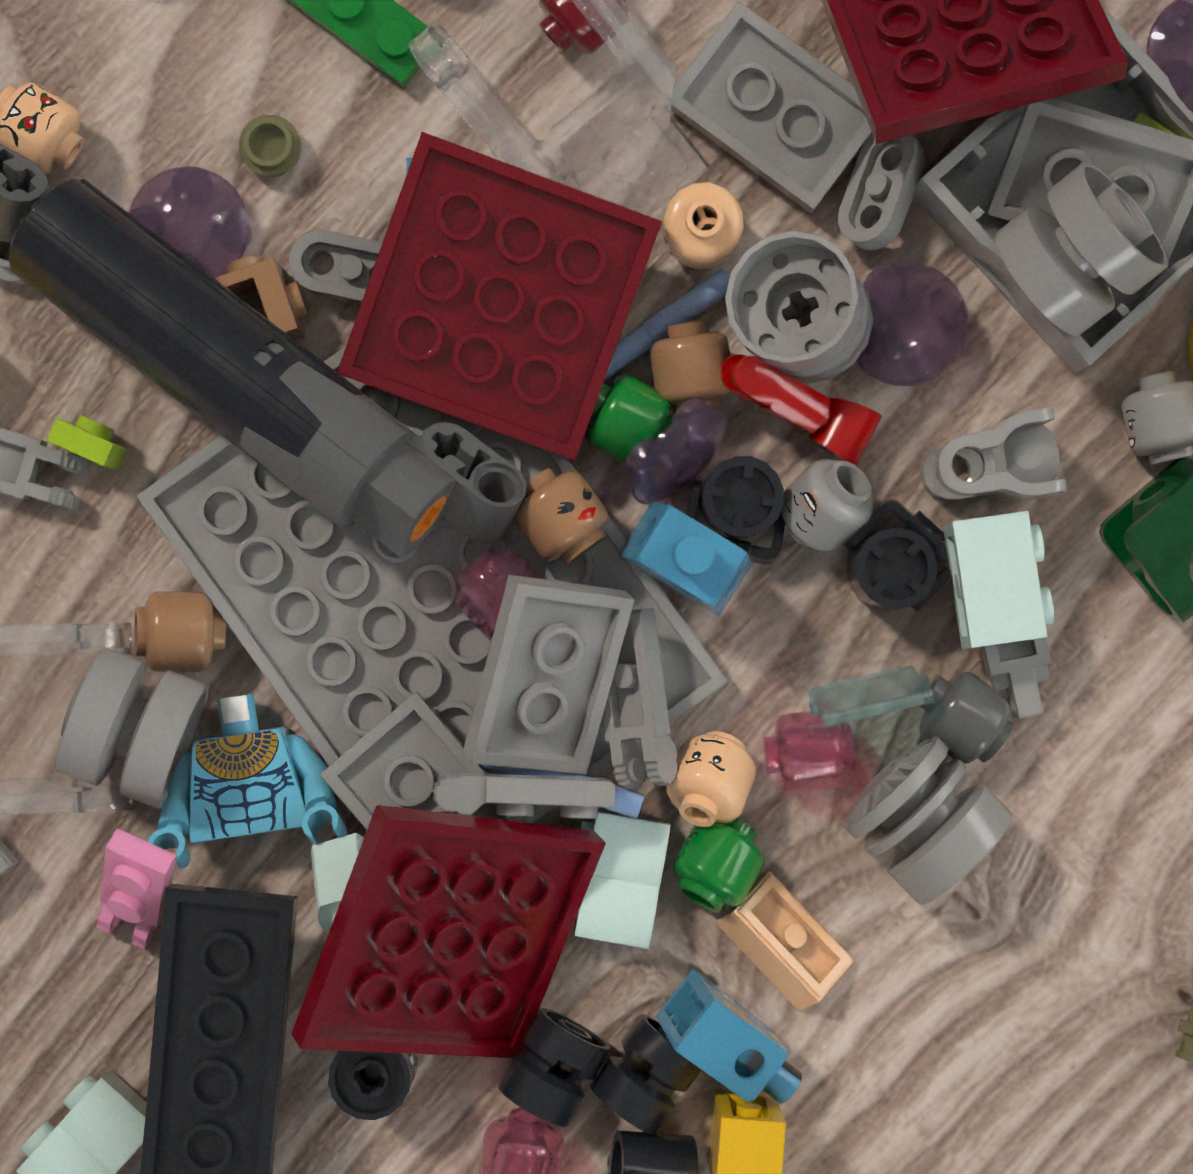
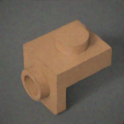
M255 254L237 259L226 266L227 274L215 278L237 296L258 289L269 321L294 340L306 336L301 319L310 317L301 288L297 281L287 284L282 267L273 257L263 260L261 254Z

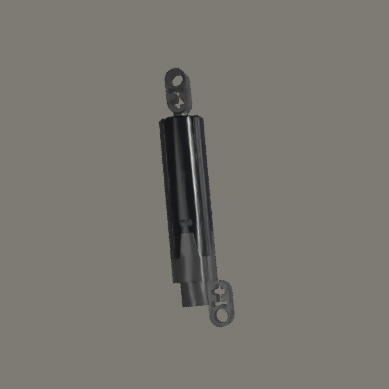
M0 144V239L11 243L9 249L10 270L290 489L299 494L338 526L345 529L357 523L400 558L408 555L418 547L442 517L465 535L478 542H498L507 536L526 494L525 479L516 467L457 424L447 422L435 423L426 428L422 436L419 437L364 395V392L87 180L70 179L47 191L48 180L42 169L25 156Z

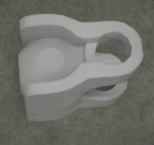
M1053 408L1031 410L1011 416L985 431L961 435L933 449L924 458L920 469L924 488L932 497L941 501H958L985 497L1002 503L1038 499L1067 491L1065 479L1055 480L1060 468L1057 442L1052 431L1044 426V424L1055 419ZM953 457L965 461L968 467V478L966 481L961 480L955 475L952 468Z

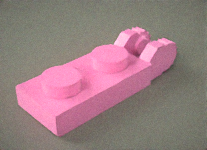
M117 828L105 848L100 902L103 903V907L97 919V929L110 934L119 925L121 919L130 923H137L133 932L132 944L145 950L149 946L164 914L166 887L172 884L177 855Z

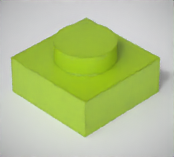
M81 414L75 425L56 418L46 440L101 466L116 471L127 448L110 441L115 431L114 429Z

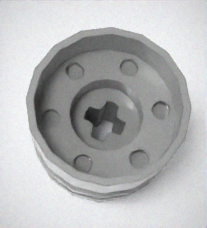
M789 231L767 236L746 250L731 271L725 295L729 324L740 342L750 353L761 358L767 364L778 368L784 374H789L804 384L832 379L851 367L868 345L873 324L870 295L841 249L820 235ZM810 305L813 309L810 313L812 323L802 327L798 322L801 319L799 309Z
M937 736L927 739L911 751L899 755L884 767L862 791L860 799L842 824L855 839L866 835L876 828L864 846V849L872 857L883 854L898 844L902 847L894 858L888 874L919 905L931 902L969 873L1001 839L1011 824L1013 813L982 783L976 784L958 795L953 793L961 781L967 766L960 759L955 758L938 768L946 757L949 748Z

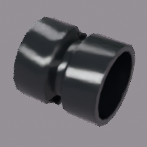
M540 1008L524 1037V1042L528 1048L527 1053L514 1055L498 1084V1089L504 1096L528 1113L553 1125L567 1127L585 1097L584 1091L580 1086L581 1082L584 1080H594L611 1049L602 1038L578 1022L553 1010ZM558 1060L561 1061L559 1066L556 1065Z
M641 1014L621 1041L625 1052L622 1057H610L592 1081L590 1087L595 1095L621 1118L641 1131L655 1135L676 1107L672 1098L675 1091H687L702 1070L674 1050L657 1020ZM651 1065H653V1068L650 1070V1073L647 1072L648 1068Z
M338 1051L329 1067L328 1085L333 1100L343 1112L356 1119L377 1120L389 1116L402 1105L410 1090L417 1072V1054Z

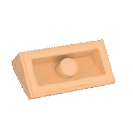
M771 871L767 872L752 886L746 899L740 906L730 907L717 920V925L798 1010H803L819 1003L854 962L852 957Z

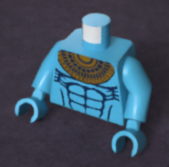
M254 694L217 699L222 735L193 741L192 750L187 751L181 756L168 785L169 796L161 808L158 830L153 832L148 842L164 850L177 848L176 862L179 869L188 866L190 862V852L184 838L188 834H190L191 843L302 827L312 845L319 844L317 835L323 826L332 824L338 838L347 835V828L336 811L335 792L319 775L328 768V765L303 737L291 735L287 726L259 730Z

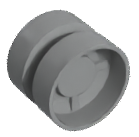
M1082 162L1048 190V201L1055 217L1037 205H1030L1001 228L995 236L996 245L1004 264L1025 295L1053 324L1073 336L1081 335L1114 309L1115 302L1108 283L1124 294L1133 295L1168 267L1165 250L1153 231L1148 218L1138 204L1103 171L1088 162Z
M105 647L95 659L87 676H84L79 682L67 708L61 728V736L63 737L57 755L56 771L99 786L112 769L117 758H124L125 763L120 781V795L161 809L169 796L168 785L181 756L190 750L205 707L209 684L168 670L158 682L148 700L142 697L146 680L147 662Z

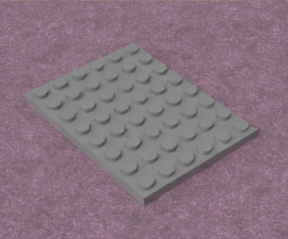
M346 346L324 361L336 372ZM343 376L364 392V395L419 437L422 436L426 428L435 423L447 422L457 424L466 429L516 467L523 475L526 483L548 468L553 471L556 477L567 471H576L570 461L564 456ZM222 435L136 496L329 766L417 691L462 744L465 745L500 611V599H503L508 577L503 574L491 585L495 591L494 596L481 595L477 597L475 594L482 592L492 580L511 564V560L513 561V573L516 576L523 573L524 577L625 590L635 599L632 610L654 608L669 724L728 682L655 579L618 556L627 541L609 516L606 524L601 528L606 537L568 565L561 558L554 561L544 560L515 520L506 537L498 542L484 543L468 537L442 517L418 547L408 555L400 558L357 523L345 529L338 526ZM507 552L513 553L514 556L516 557V559H517L519 565H521L522 567H524V568H526V569H530V570H532L533 572H532V573H528V572L524 571L522 568H520V567L518 566L516 560L514 559V557H513L512 555H510V554H505V553H507ZM465 591L467 596L481 603L485 611V616L482 620L480 619L479 604L464 597ZM493 600L496 613H494L492 608H487L488 603ZM601 719L588 770L585 774L589 777H597L612 766L610 744L605 742L603 719ZM636 738L637 741L641 744V738ZM484 768L487 773L502 774V773H499V772H496V771H493V770ZM535 805L534 816L525 817L530 823H533L556 805Z

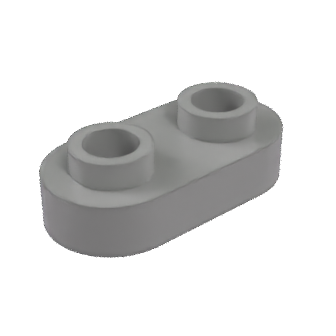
M871 134L864 142L838 212V226L841 233L858 247L864 250H878L890 244L899 234L925 165V150L917 138L910 135L876 144L873 134ZM901 158L899 167L892 170L894 163ZM881 215L877 223L871 227L873 220Z
M313 230L299 237L292 246L289 255V267L295 280L308 292L361 304L383 242L327 230ZM320 255H329L334 260L332 270L324 275L314 273L312 269L314 260Z

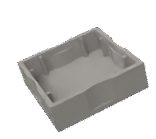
M1106 12L1105 14L1128 60L1126 79L1055 97L1054 99L1131 122L1138 113L1142 112L1175 135L1193 140V113L1178 97L1165 73L1109 12ZM1024 105L1002 111L987 119L920 179L916 185L913 197L1069 370L1075 374L1090 366L1154 309L1162 296L1193 269V205L1168 261V267L1133 295L1124 294L1108 283L1115 302L1114 309L1079 336H1073L1064 332L1043 315L1016 283L1000 256L995 236L1010 221L988 215V204L1024 110Z

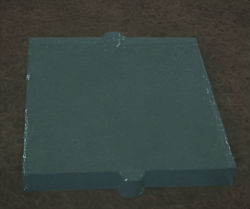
M912 665L808 689L811 715H819L825 727L934 702L928 676H920Z

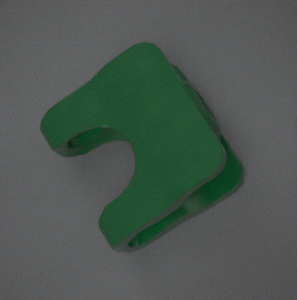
M1181 458L1174 460L1101 523L1099 534L1104 545L1136 580L1157 608L1167 616L1184 623L1193 615V581L1190 577V561L1193 555V459Z

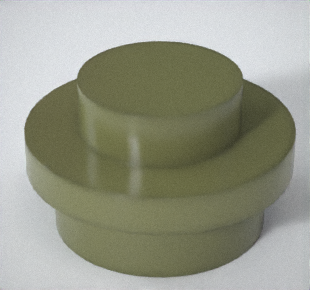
M277 115L259 116L250 121L241 133L239 151L242 160L251 171L262 177L274 178L288 173L295 167L301 155L300 136L295 127L283 117Z

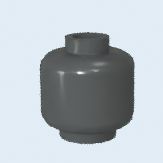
M960 672L949 681L939 675L926 688L917 703L918 706L925 710L919 727L922 736L926 739H932L935 736L939 737L949 748L947 755L952 759H960L964 764L971 763L976 759L983 763L987 762L1002 747L1014 727V724L1008 720L1010 715L1009 701L971 672Z

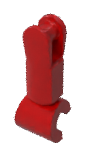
M733 354L727 357L721 364V380L728 390L754 404H758L763 410L798 430L810 433L808 439L823 450L827 449L842 461L858 466L882 418L878 412L852 401L828 398L756 356Z

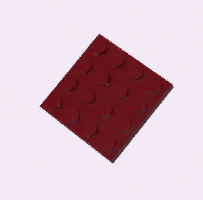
M821 0L876 144L1126 79L1128 60L1099 0Z
M421 132L337 373L575 460L662 221Z
M376 805L291 1035L300 1049L497 1058H513L514 1055L521 1054L525 1045L524 1037L538 1013L606 842L594 830Z

